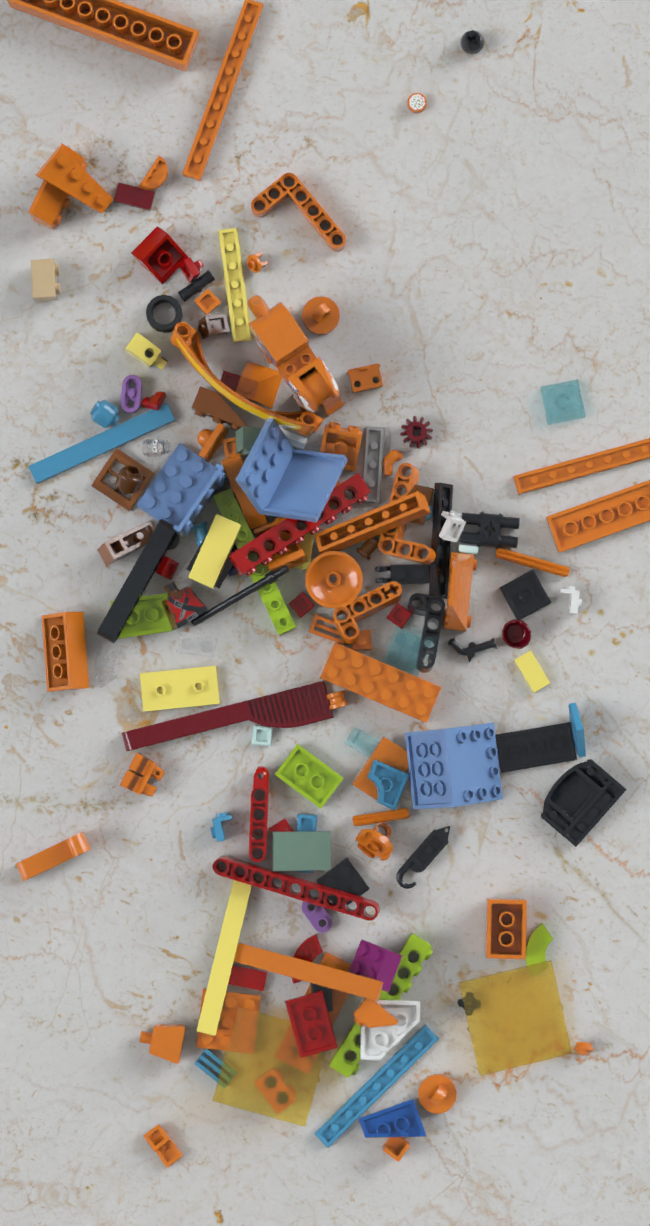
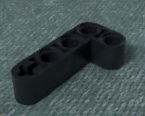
M415 593L410 596L408 609L413 614L425 616L416 667L420 672L428 673L432 670L436 659L445 602L437 596ZM418 600L421 602L422 606L415 607L412 604V601ZM438 604L441 609L434 611L431 605ZM434 622L437 628L430 629L427 624ZM430 640L433 642L434 646L428 648L425 646L424 642ZM426 654L429 655L427 660V666H425L423 662Z

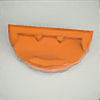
M160 155L147 172L139 188L155 190L166 182L168 167Z

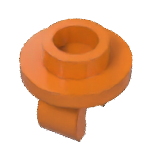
M261 252L247 257V266L254 273L260 272L268 263L267 261L260 262Z

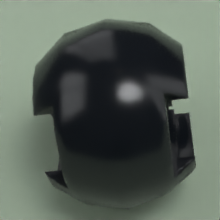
M470 30L463 34L460 44L466 53L472 55L479 53L483 49L484 38L478 31ZM476 40L475 44L469 45V41Z

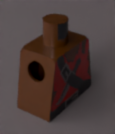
M174 581L164 586L169 597L162 601V605L173 630L182 627L208 610L190 587L186 586L179 590Z

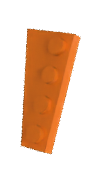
M58 147L35 175L98 213H103L114 200L63 147Z

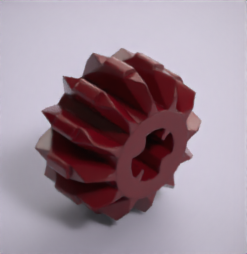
M413 416V423L410 419H406L408 426H401L405 431L401 432L400 436H407L403 443H407L410 440V448L416 443L417 449H420V442L426 446L427 441L425 439H432L428 433H432L433 429H426L430 422L428 421L423 424L424 417H421L420 421L417 422V417ZM414 428L421 430L419 437L412 435Z

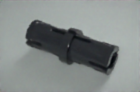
M207 270L197 279H193L178 294L186 302L196 293L202 292V289L213 282L215 278Z

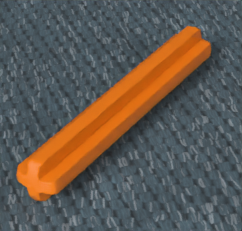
M498 548L495 553L496 558L562 577H567L570 571L569 567L503 548Z

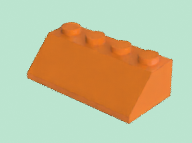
M61 143L60 147H63L86 170L85 158ZM43 180L28 212L33 221L54 230L55 226H59L63 216L61 214L64 209L68 208L71 201L70 196Z
M83 611L42 615L47 692L89 688Z

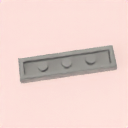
M366 426L362 479L371 492L367 495L368 499L363 503L380 504L385 427Z

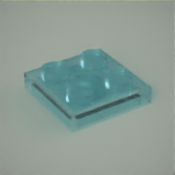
M578 379L540 387L548 425L586 417Z
M396 627L382 662L417 677L419 670L416 667L421 637ZM425 641V646L429 648L432 641Z

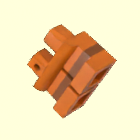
M136 753L129 766L131 770H127L120 786L139 795L144 794L153 797L157 787L148 782L151 776L161 781L165 771L158 767V764L140 753Z

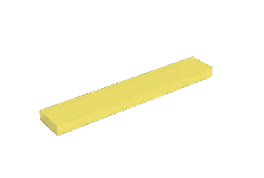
M237 228L218 230L233 343L252 341L251 330L248 326L250 320Z

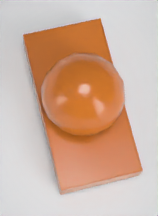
M218 423L214 431L203 429L197 435V441L203 447L199 456L207 462H210L221 445L222 440L229 432L223 424Z

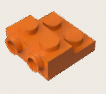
M329 422V425L325 424L320 452L345 455L348 461L344 469L356 471L363 431H359V427L349 425L348 428L340 427L341 424L336 422Z

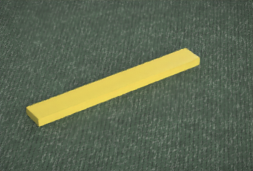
M233 880L197 1027L198 1032L216 1036L252 885Z

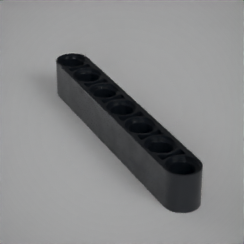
M163 519L158 522L101 623L97 635L112 643L116 642L177 534L173 524Z

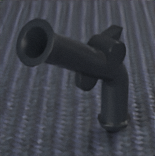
M454 638L448 641V646L450 645L460 655H467L469 662L475 656V653L490 648H497L494 638L480 644L470 642L467 648H463Z

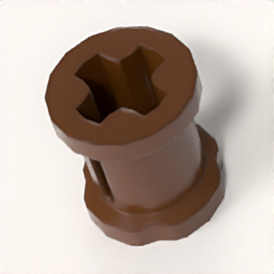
M369 538L356 551L369 561L371 554L376 548H379L378 542L373 538Z

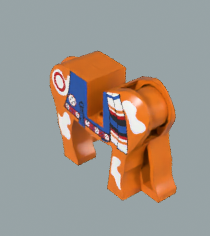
M255 295L248 300V306L257 318L248 323V326L268 363L274 364L293 392L292 398L301 410L306 409L316 412L319 410L318 406L321 405L328 416L343 407L344 404L340 398L339 388L332 374L320 356L318 358L309 347V340L284 304L280 302L269 309L266 302L260 296Z

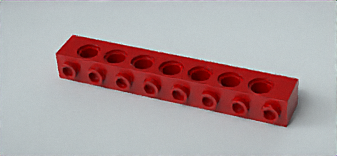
M356 473L333 489L321 513V520L310 522L286 518L230 554L228 558L240 576L246 574L248 577L257 571L255 567L258 565H267L273 561L272 556L277 553L281 556L289 550L288 546L291 544L298 545L305 540L304 536L308 533L311 535L321 530L319 526L325 522L329 525L337 519L335 516L342 512L344 515L353 509L351 506L356 502L360 505L368 499L367 495L371 491L360 474ZM345 491H349L353 494L352 500H348L344 497ZM328 502H335L337 509L331 510L328 507ZM303 522L306 529L303 531L297 529L296 523ZM287 532L290 539L288 541L282 540L280 533ZM264 543H272L274 550L267 551L264 548ZM248 553H255L258 556V560L250 561Z

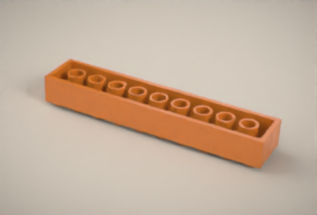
M7 0L11 8L187 72L200 38L199 31L117 0Z

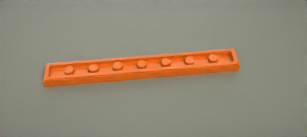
M650 438L515 475L513 478L518 495L649 459Z
M242 943L238 944L234 962L375 1001L379 1000L383 986L382 981Z

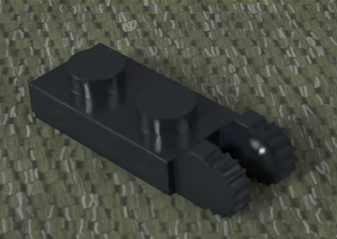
M411 564L375 567L377 572L390 571L391 577L377 578L375 583L396 581L399 584H429V565Z

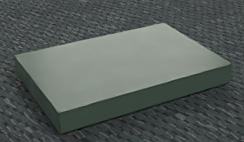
M331 831L273 832V871L331 870Z

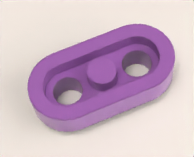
M136 375L125 377L122 385L121 407L126 413L130 414L137 412L141 403L142 381ZM135 382L136 387L130 388V383ZM129 401L134 402L133 407L127 406Z
M303 901L302 911L315 930L321 933L329 931L332 926V919L325 908L315 905V909L310 911L308 905L311 903ZM321 919L326 921L325 926L319 925Z

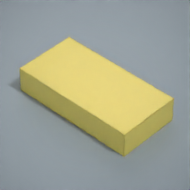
M531 650L514 660L533 693L550 684Z

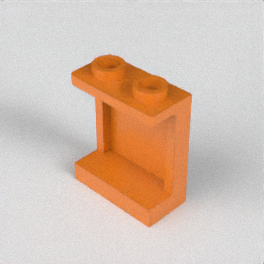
M278 517L272 523L257 527L253 530L255 537L257 538L286 518ZM287 532L280 533L282 540L288 541L290 539ZM264 543V548L267 551L274 550L272 543ZM293 543L288 546L289 550L281 556L278 553L272 556L273 561L267 564L269 570L276 571L284 565L291 569L308 562L301 544L299 543L295 546Z

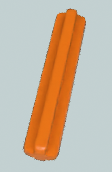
M408 808L353 816V825L361 826L409 818Z

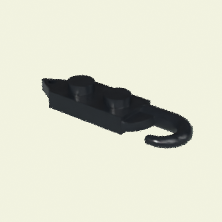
M450 826L438 830L434 829L400 867L396 874V880L400 887L410 889L417 884L416 882L406 884L403 881V876L409 869L418 873L427 868L449 843Z

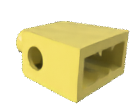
M138 332L124 350L149 368L153 364L162 370L168 362L159 355L162 350ZM145 351H150L152 357L148 358L145 356Z

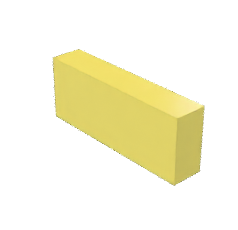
M216 514L188 578L214 589L242 525Z

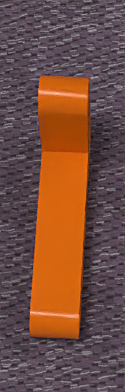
M293 173L283 174L252 200V213L260 218L266 216L285 199L289 198L333 251L339 252L345 248L346 237ZM286 180H293L294 185L287 187L284 185V182ZM273 191L280 194L276 199H272L269 195ZM299 194H304L306 199L298 201L296 197ZM258 203H262L265 205V208L258 211L255 209V206ZM314 208L318 210V214L311 216L308 214V211ZM323 223H328L331 227L329 230L324 231L320 226ZM338 237L343 242L340 245H335L332 240Z
M402 463L398 467L389 503L407 496L411 489L417 485L419 470L412 464ZM408 469H411V475L406 477V471ZM406 487V493L401 495V490ZM407 523L398 526L395 532L389 530L381 533L378 547L382 553L390 557L425 565L434 562L436 554L433 549L423 544L403 540ZM392 542V548L387 551L386 546ZM410 546V552L404 555L405 548ZM428 550V556L422 559V553Z

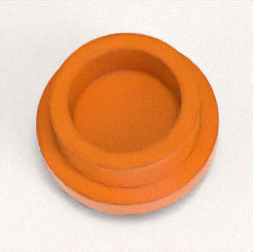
M576 1042V1047H574V1051H577L578 1055L589 1056V1052L594 1050L592 1043Z

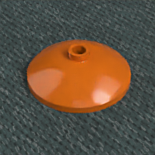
M327 551L315 557L309 564L305 575V585L309 595L316 603L326 608L335 609L357 598L363 584V575L359 564L350 555L340 551ZM332 575L336 576L334 583H331L329 580Z

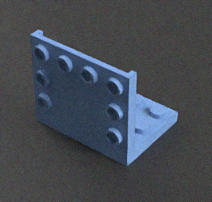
M267 418L236 481L259 514L317 522L348 459L345 455L294 449L275 419Z
M179 443L136 506L158 521L163 519L173 524L176 533L184 538L191 533L194 528L193 524L218 488L224 485L227 480V474L224 467L217 463L216 466H213Z
M494 723L405 733L413 809L457 807L503 799Z

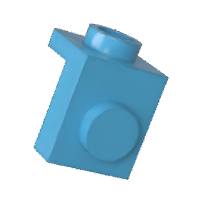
M227 812L215 814L216 818L212 819L214 827H210L213 839H217V842L226 840L222 821L232 819V814L227 815Z

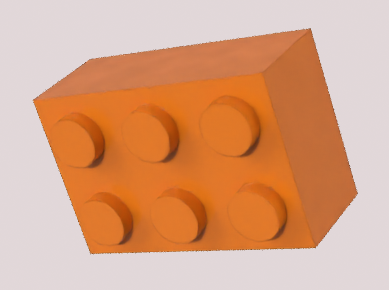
M486 898V958L526 959V899Z

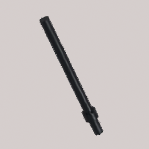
M284 565L276 571L268 572L264 578L191 620L193 626H196L265 585L273 584L278 581L279 577L290 571L288 566Z

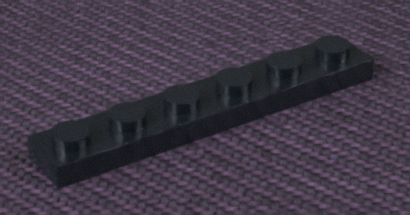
M435 483L431 549L435 551L436 558L430 564L429 595L447 599L450 541L443 540L439 537V534L446 521V518L441 515L442 511L450 512L452 510L453 485Z

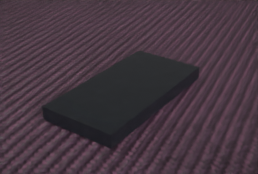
M571 722L496 734L501 773L577 760Z

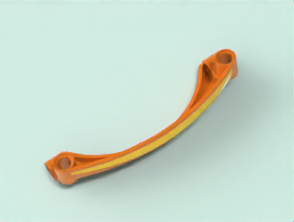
M185 321L176 324L170 338L171 343L179 348L191 366L228 401L262 419L274 418L278 425L296 430L303 436H311L318 430L324 419L312 411L280 412L268 410L231 390L209 368L202 352L198 331Z

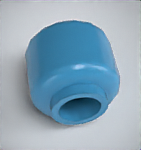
M107 400L97 401L90 412L92 420L103 428H108L110 425L115 426L120 418L117 415L118 408Z

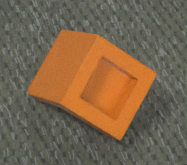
M389 1137L382 1148L385 1153L399 1162L410 1147V1143L403 1137Z

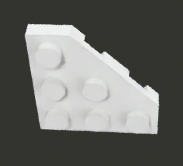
M376 1001L398 1019L399 1022L397 1025L368 1028L364 1025L361 1027L360 1059L381 1060L420 1021V1001Z

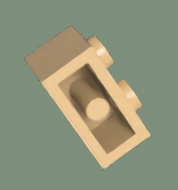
M54 259L31 260L33 299L35 301L58 300V294H61L60 283H57V276H60L59 264H56Z

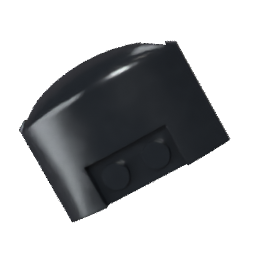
M588 759L586 762L571 767L554 783L545 798L541 818L577 847L627 789L596 762Z

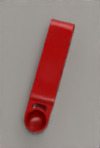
M264 766L257 767L253 776V791L251 792L249 857L254 862L263 861L267 854L269 771ZM259 773H262V774H263V778H262V779H260V778L258 777V774H259ZM257 790L265 792L264 800L259 801L255 798L254 794ZM261 809L264 811L265 816L262 820H257L254 817L255 810ZM257 828L264 832V836L261 839H256L253 836V831ZM255 848H260L263 851V856L259 859L255 858L252 854Z

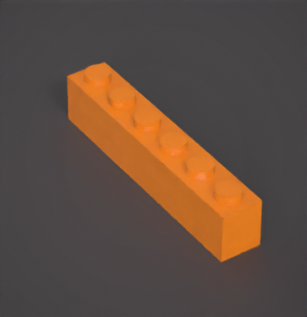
M417 491L314 534L320 553L340 551L428 515L431 512L425 495Z

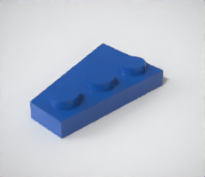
M414 1099L359 1118L365 1138L427 1137Z

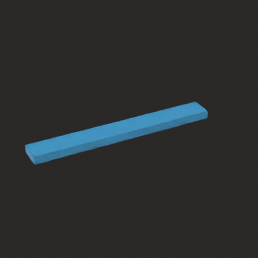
M168 403L161 405L159 411L152 409L38 461L30 465L29 469L36 484L176 420Z
M424 1025L314 1134L329 1148L439 1038Z

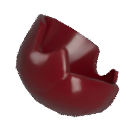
M510 620L502 629V639L509 647L522 649L531 640V629L522 620Z

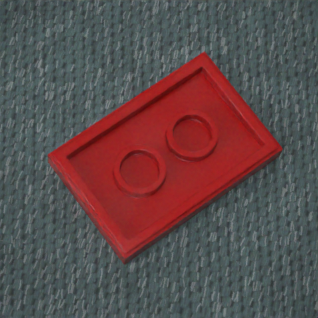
M323 990L285 1000L300 1058L338 1048Z

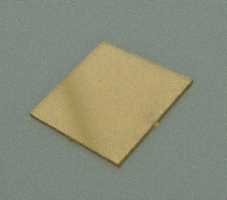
M551 960L459 982L468 1022L467 1030L470 1032L480 1076L572 1054L562 1010L563 1005L560 1001Z
M239 1007L227 1051L224 1052L225 1058L213 1101L305 1127L317 1082L320 1081L319 1075L326 1051L300 1058L290 1021Z

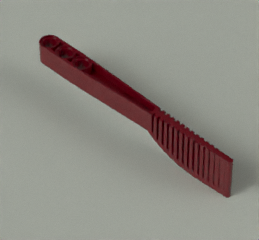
M325 681L126 731L122 733L127 752L247 720L267 727L293 728L331 719L334 716L329 707L330 701L326 696L328 693Z

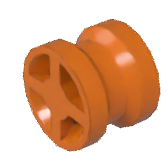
M345 690L326 695L327 699L330 700V710L348 706V702L344 698Z

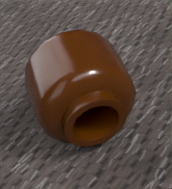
M133 465L125 466L120 469L115 484L122 493L133 494L139 490L143 481V475L138 467Z

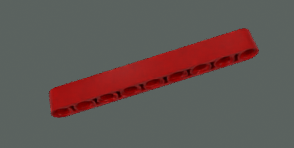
M220 856L213 863V871L219 876L357 918L371 921L380 912V906L374 900L273 871L232 857ZM219 861H223L226 863V870H222L219 868ZM237 867L245 869L244 876L237 873ZM256 872L263 874V881H258L255 878ZM274 878L281 879V887H277L274 885ZM292 884H298L301 887V891L294 892ZM310 890H318L320 894L319 897H312L310 894ZM329 895H335L338 898V903H331ZM350 900L354 901L357 908L350 909L347 906V902ZM372 906L375 909V914L369 915L366 912V907Z

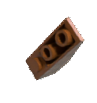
M200 386L192 405L195 415L202 418L209 416L213 418V422L231 425L230 428L235 431L242 426H246L218 393Z

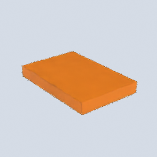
M385 736L382 737L352 785L377 800L378 796L377 787L373 781L367 778L374 759L405 773L409 769L407 751Z

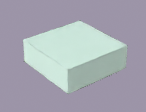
M459 545L458 553L474 554L476 556L478 554V547Z
M253 725L251 744L270 747L273 727Z

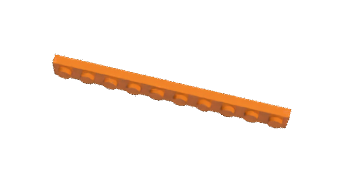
M254 0L244 1L182 175L201 182L264 5Z

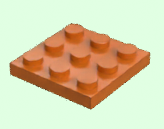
M203 988L201 1010L207 990ZM226 991L216 1036L198 1032L196 1047L254 1054L261 995Z

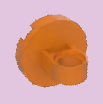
M323 296L314 297L303 308V323L311 333L328 334L339 323V308L330 298Z
M385 822L377 824L373 829L361 830L355 841L359 842L357 847L370 858L377 856L381 857L380 861H384L393 852V846L389 841L392 830ZM379 827L385 830V836L378 832Z
M443 1074L427 1076L422 1080L418 1088L420 1104L431 1113L440 1114L447 1112L456 1101L457 1092L455 1085L450 1078Z

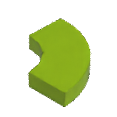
M543 923L538 925L532 932L526 946V964L532 977L548 967L546 949L553 940V937Z

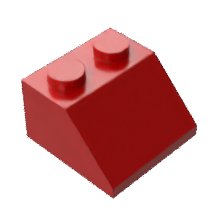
M158 226L131 252L136 260L162 285L181 266L183 261L189 258L170 235Z

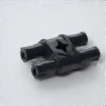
M483 511L479 514L462 512V519L466 524L478 525L480 530L478 533L462 531L460 543L476 544L478 547H494L495 549L500 547L517 548L518 537L503 536L500 530L501 528L519 529L520 518L504 517L501 513L499 515L488 514ZM491 523V529L495 532H492L490 537H488V531H485V529Z

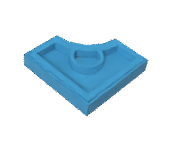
M570 703L569 718L575 748L578 756L584 757L586 756L584 728L576 703Z
M374 759L367 778L373 781L377 787L378 796L376 802L395 810L410 774Z

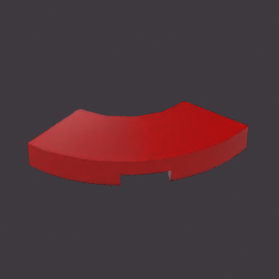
M317 934L307 938L298 947L294 958L313 962L316 956L323 953ZM292 978L293 984L302 981Z

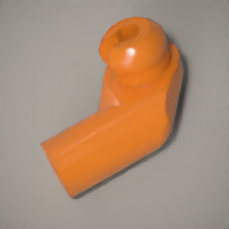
M391 450L383 458V476L393 475L392 465L402 459L401 451Z

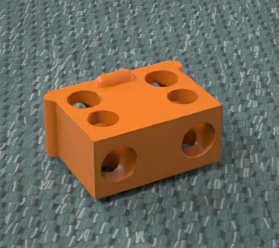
M377 363L349 369L347 375L350 378L352 392L383 387L379 369L381 365ZM373 378H378L379 382L374 383ZM359 382L360 386L355 387L354 383Z

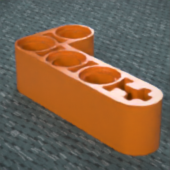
M391 581L334 610V624L346 644L352 645L359 640V628L356 622L401 600L402 587L398 582ZM393 590L394 592H397V594L394 595L393 593H390V591ZM373 598H379L381 599V602L378 604H374L371 600ZM356 606H362L364 610L362 612H357L354 610V608ZM340 614H344L347 616V618L345 620H339L337 619V616ZM351 630L356 634L353 637H348L346 632Z
M81 832L16 863V867L23 881L90 850L91 847L84 832Z

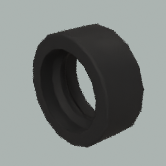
M156 296L149 302L146 309L149 324L158 332H172L176 324L182 321V308L179 302L172 296ZM160 303H168L175 309V318L169 324H159L153 317L154 309Z

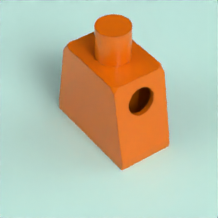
M155 1024L153 1033L141 1031L139 1042L150 1044L149 1054L179 1064L186 1025Z

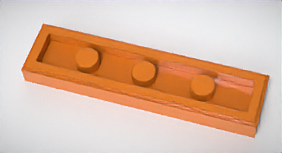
M241 455L222 460L223 467L249 528L253 529L267 524L268 519L266 515L257 512L236 481L244 464Z

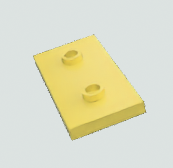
M216 666L140 673L143 712L220 704Z

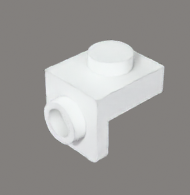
M564 586V589H559V594L570 595L568 614H578V610L581 611L582 599H579L580 591L575 590L573 586Z

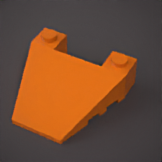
M450 553V578L447 607L444 610V630L466 632L467 628L471 626V616H468L472 572L476 571L477 559H474V554Z

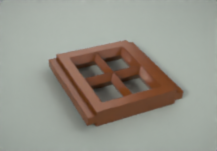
M116 448L91 486L130 511L155 473ZM116 461L124 466L133 465L138 467L143 475V481L139 490L133 493L130 499L118 492L117 486L114 489L103 482L108 472L117 478L118 474L111 470Z

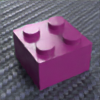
M361 939L349 973L382 981L383 986L381 990L389 992L403 955Z

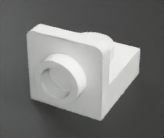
M442 511L441 515L446 518L439 537L443 540L457 543L466 522L455 511Z

